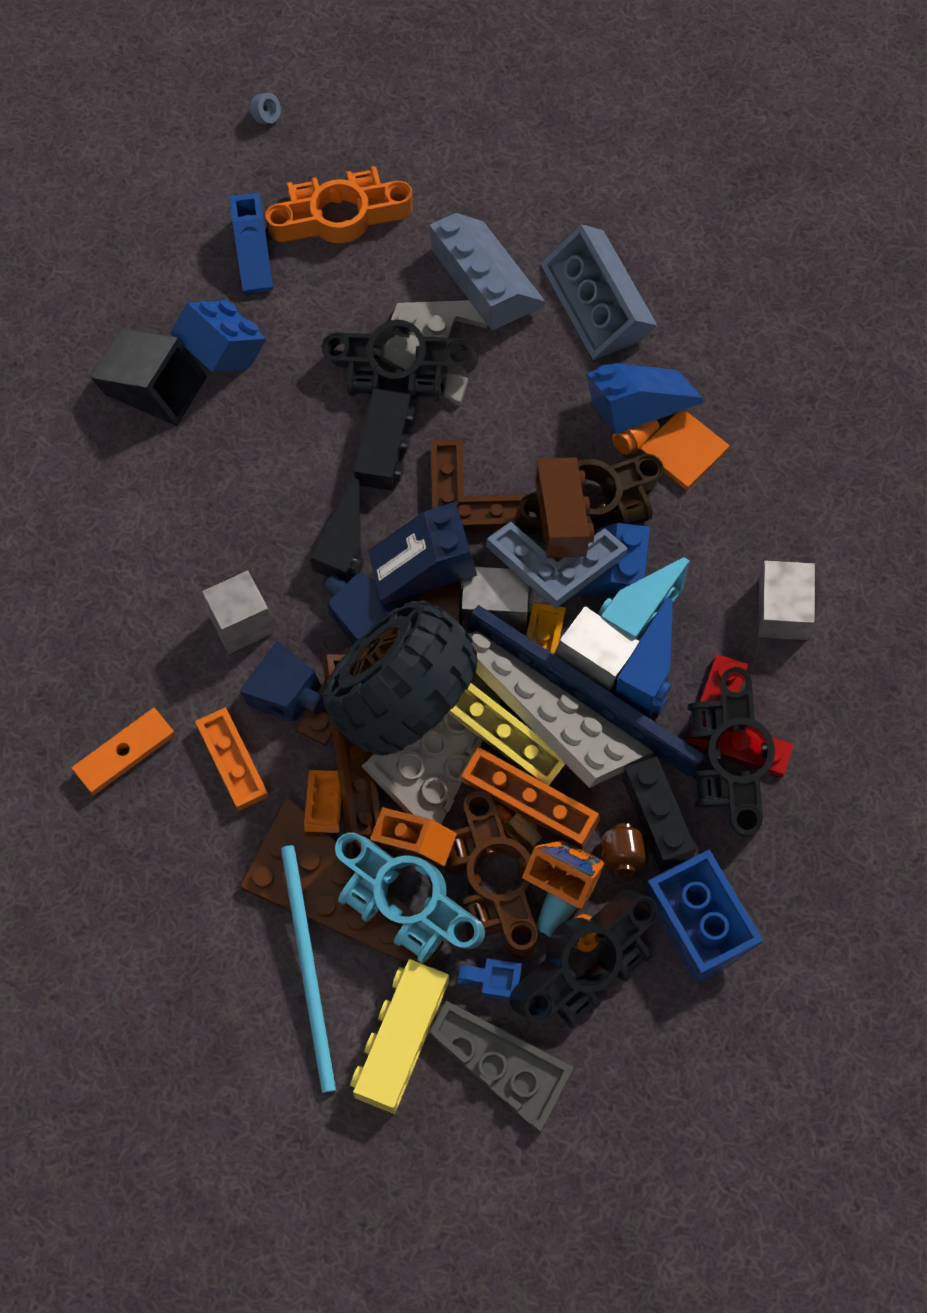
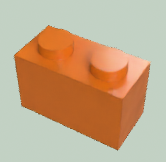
M382 807L370 840L395 854L415 856L430 863L445 866L457 833L432 819Z

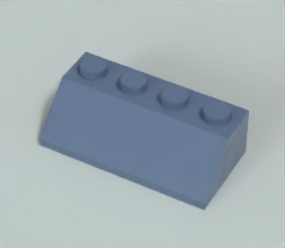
M454 213L429 225L431 250L492 331L546 306L545 300L483 221Z
M581 224L540 264L593 360L639 343L658 326L604 230Z

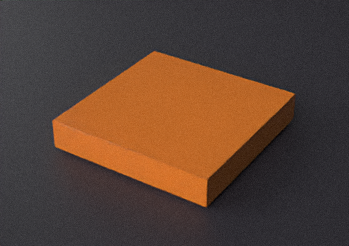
M682 410L665 423L640 448L639 453L657 456L663 463V472L688 491L729 451L730 445L686 410Z

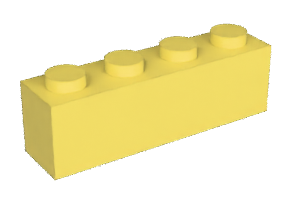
M472 683L463 692L455 707L448 712L449 715L521 771L548 786L565 765L558 755L535 732Z
M411 959L408 960L405 969L399 967L392 987L396 988L391 1001L385 1000L378 1020L383 1021L378 1034L372 1032L367 1041L364 1053L369 1054L364 1067L358 1066L352 1077L350 1086L355 1088L353 1091L355 1099L390 1113H396L449 984V974Z

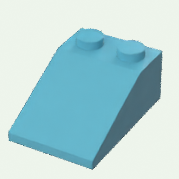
M683 557L619 590L613 600L608 598L604 602L598 615L640 642L665 599L669 598L674 602L684 588L690 560Z

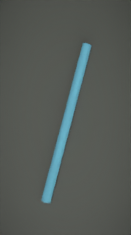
M293 845L284 846L281 848L321 1091L322 1093L336 1091L295 847Z

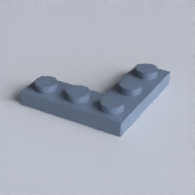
M512 522L488 537L486 541V547L555 609L626 557L628 550L622 542L604 528L594 535V542L588 544L586 557H565L556 562L553 558H546L545 551Z

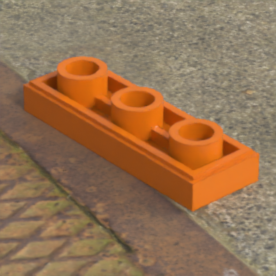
M154 707L71 768L92 796H94L176 735ZM123 749L130 750L127 755H119L120 751Z

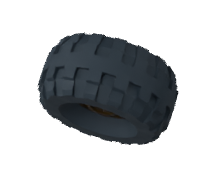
M412 601L406 603L401 608L394 609L381 621L375 623L364 636L353 644L329 677L323 695V703L328 710L330 721L359 749L371 751L376 755L395 754L404 750L408 745L416 743L430 729L435 728L450 709L455 707L461 695L468 689L473 680V673L476 671L478 658L477 652L471 644L472 638L440 606H432L426 601Z

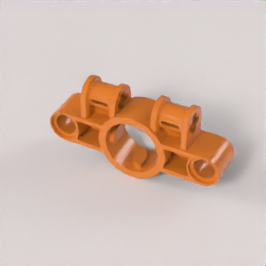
M372 166L370 170L357 173L346 171L347 180H331L320 186L317 177L312 178L310 182L293 185L292 182H288L287 189L290 201L274 204L266 211L268 234L271 239L277 242L319 235L324 240L332 243H348L359 238L369 225L408 217L413 211L412 188L404 181H392L381 184L376 166ZM343 200L354 203L357 206L358 215L351 220L339 223L324 219L321 210L328 203H342Z

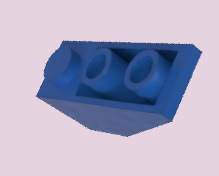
M260 193L230 196L229 200L243 294L274 290Z

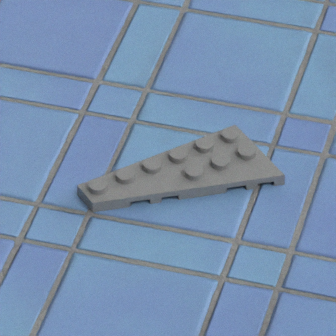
M474 672L471 683L499 704L501 698ZM448 713L435 728L430 729L416 743L408 745L404 750L395 754L384 756L373 754L361 766L405 813L429 818L441 825L447 812L450 811L454 802L453 799L463 781L461 775L477 747H480L483 741Z

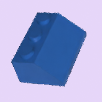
M710 849L648 880L645 894L656 902L658 917L697 984L730 967L763 943L764 940Z

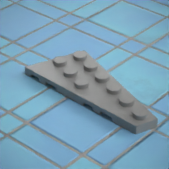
M476 631L469 634L473 640L471 644L477 652L478 661L475 671L477 675L589 788L624 772L626 766L649 759L653 754L652 750L480 632Z

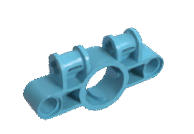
M346 833L338 838L335 844L337 857L355 871L340 893L338 902L342 905L346 903L362 914L361 918L365 922L370 921L380 910L388 919L403 924L394 939V944L397 946L403 945L417 955L418 961L421 964H424L432 956L444 938L453 945L465 949L476 948L483 942L485 938L483 924L446 896L445 880L441 872L432 863L415 856L405 855L394 858L368 838L356 833ZM359 841L361 844L360 855L357 858L351 859L348 855V847L352 842ZM409 865H417L415 867L417 871L431 878L433 884L432 898L428 897L423 905L424 910L421 913L411 917L402 916L403 911L394 904L390 905L388 885L398 877L399 873L397 871ZM470 922L474 927V936L470 941L463 942L459 937V929L464 923ZM413 937H415L417 940H419L422 944H420V943L417 942L415 939H413Z

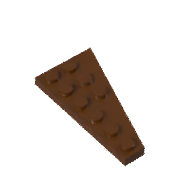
M286 797L240 885L241 890L291 912L281 848L293 845L295 847L307 920L402 963L407 964L409 959L419 962L418 956L406 947L394 944V939L403 924L388 919L380 910L370 921L365 922L361 918L362 914L347 903L342 905L338 902L340 893L355 871L339 860L335 852L336 841L326 832H305V813ZM388 890L390 905L394 904L403 911L402 916L411 917L416 915ZM413 937V939H415L417 942H419L420 944H422L419 940H417L415 937ZM442 940L424 965L433 968L444 945V940Z

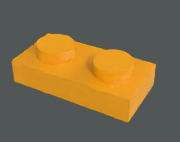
M533 602L526 637L554 655L560 641L566 608L557 607L555 609L552 605Z

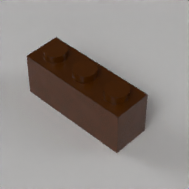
M577 457L537 459L534 480L546 558L586 557L588 544L594 542L593 523L587 522V516L590 513V503L588 496L583 497L582 490H585L584 470L579 471Z

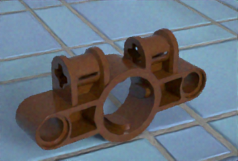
M474 791L464 801V820L467 827L453 831L457 835L447 859L446 873L452 875L467 871V884L472 896L459 901L457 904L475 918H477L475 912L477 913L479 921L484 926L485 936L501 931L508 952L515 957L524 958L535 951L538 937L537 928L526 898L531 890L532 883L524 879V882L518 889L513 890L511 888L497 895L483 889L479 874L474 875L476 866L483 858H498L500 853H504L518 860V867L522 877L531 856L523 845L515 840L506 838L493 798L487 792ZM475 806H483L488 812L483 816H475L470 810ZM467 922L468 930L466 935L468 939H472L474 927L470 922ZM522 932L526 933L531 941L526 945H518L513 942L512 937Z

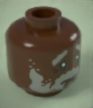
M628 823L615 824L602 836V861L605 863L604 867L614 872L615 876L621 878L631 877L646 865V837L636 826Z

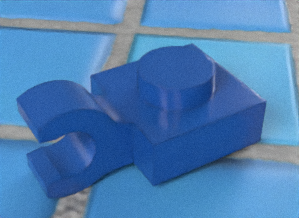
M486 958L485 968L460 965L457 984L482 986L481 996L510 1001L512 990L519 984L522 964Z

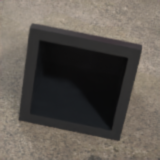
M121 329L91 376V379L104 395L175 426H178L207 378L177 337Z

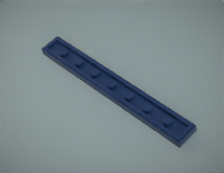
M480 605L472 612L467 625L468 630L480 632L652 750L655 755L688 777L692 776V773L704 758V754Z

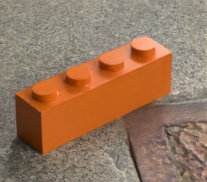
M477 747L461 775L466 785L477 791L487 792L493 800L581 849H584L600 821L599 813L480 747Z

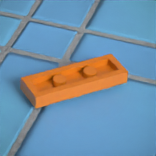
M225 707L196 720V726L237 811L268 798V792L227 708Z

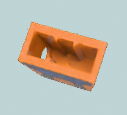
M557 841L534 847L522 878L581 909L591 896L605 863L565 841Z

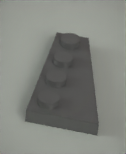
M446 1001L430 1029L429 1035L541 1135L574 1067Z

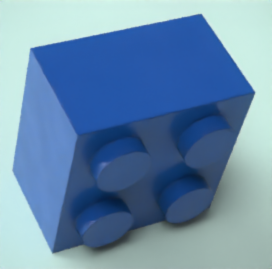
M226 300L186 303L170 332L211 372L248 369L267 340L258 331L259 328L255 323L243 318L237 312V307Z

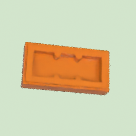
M309 770L304 820L305 832L339 833L342 799L338 771Z

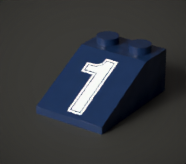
M456 502L422 512L368 551L382 605L478 576Z

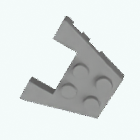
M469 300L397 303L391 320H404L412 323L425 337L450 338L455 321L487 328L486 322ZM410 335V338L394 336L383 346L384 356L380 360L395 369L405 371L417 360L416 346H419L418 339ZM447 373L444 397L448 398L453 404L461 406L468 385V378Z

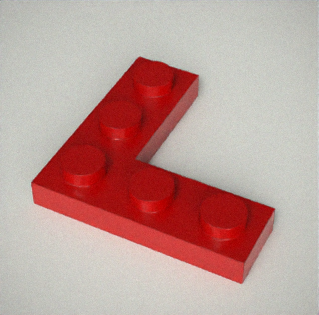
M716 654L700 702L721 700L720 682L723 673L732 667H741L747 670L748 664ZM730 677L726 681V686L730 691L737 693L740 691L743 680L739 677ZM702 714L703 727H706L705 715ZM746 729V733H733V730L728 731L720 737L716 744V747H720L722 758L758 770L763 767L766 758L762 759L761 743L764 742L757 734ZM688 736L686 743L695 749L708 753L710 739L693 740ZM772 737L775 755L768 773L783 778L794 744Z

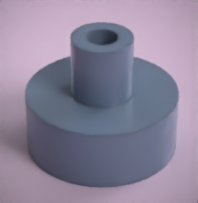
M272 93L257 94L252 99L250 113L255 121L260 124L274 123L278 120L281 113L280 102Z

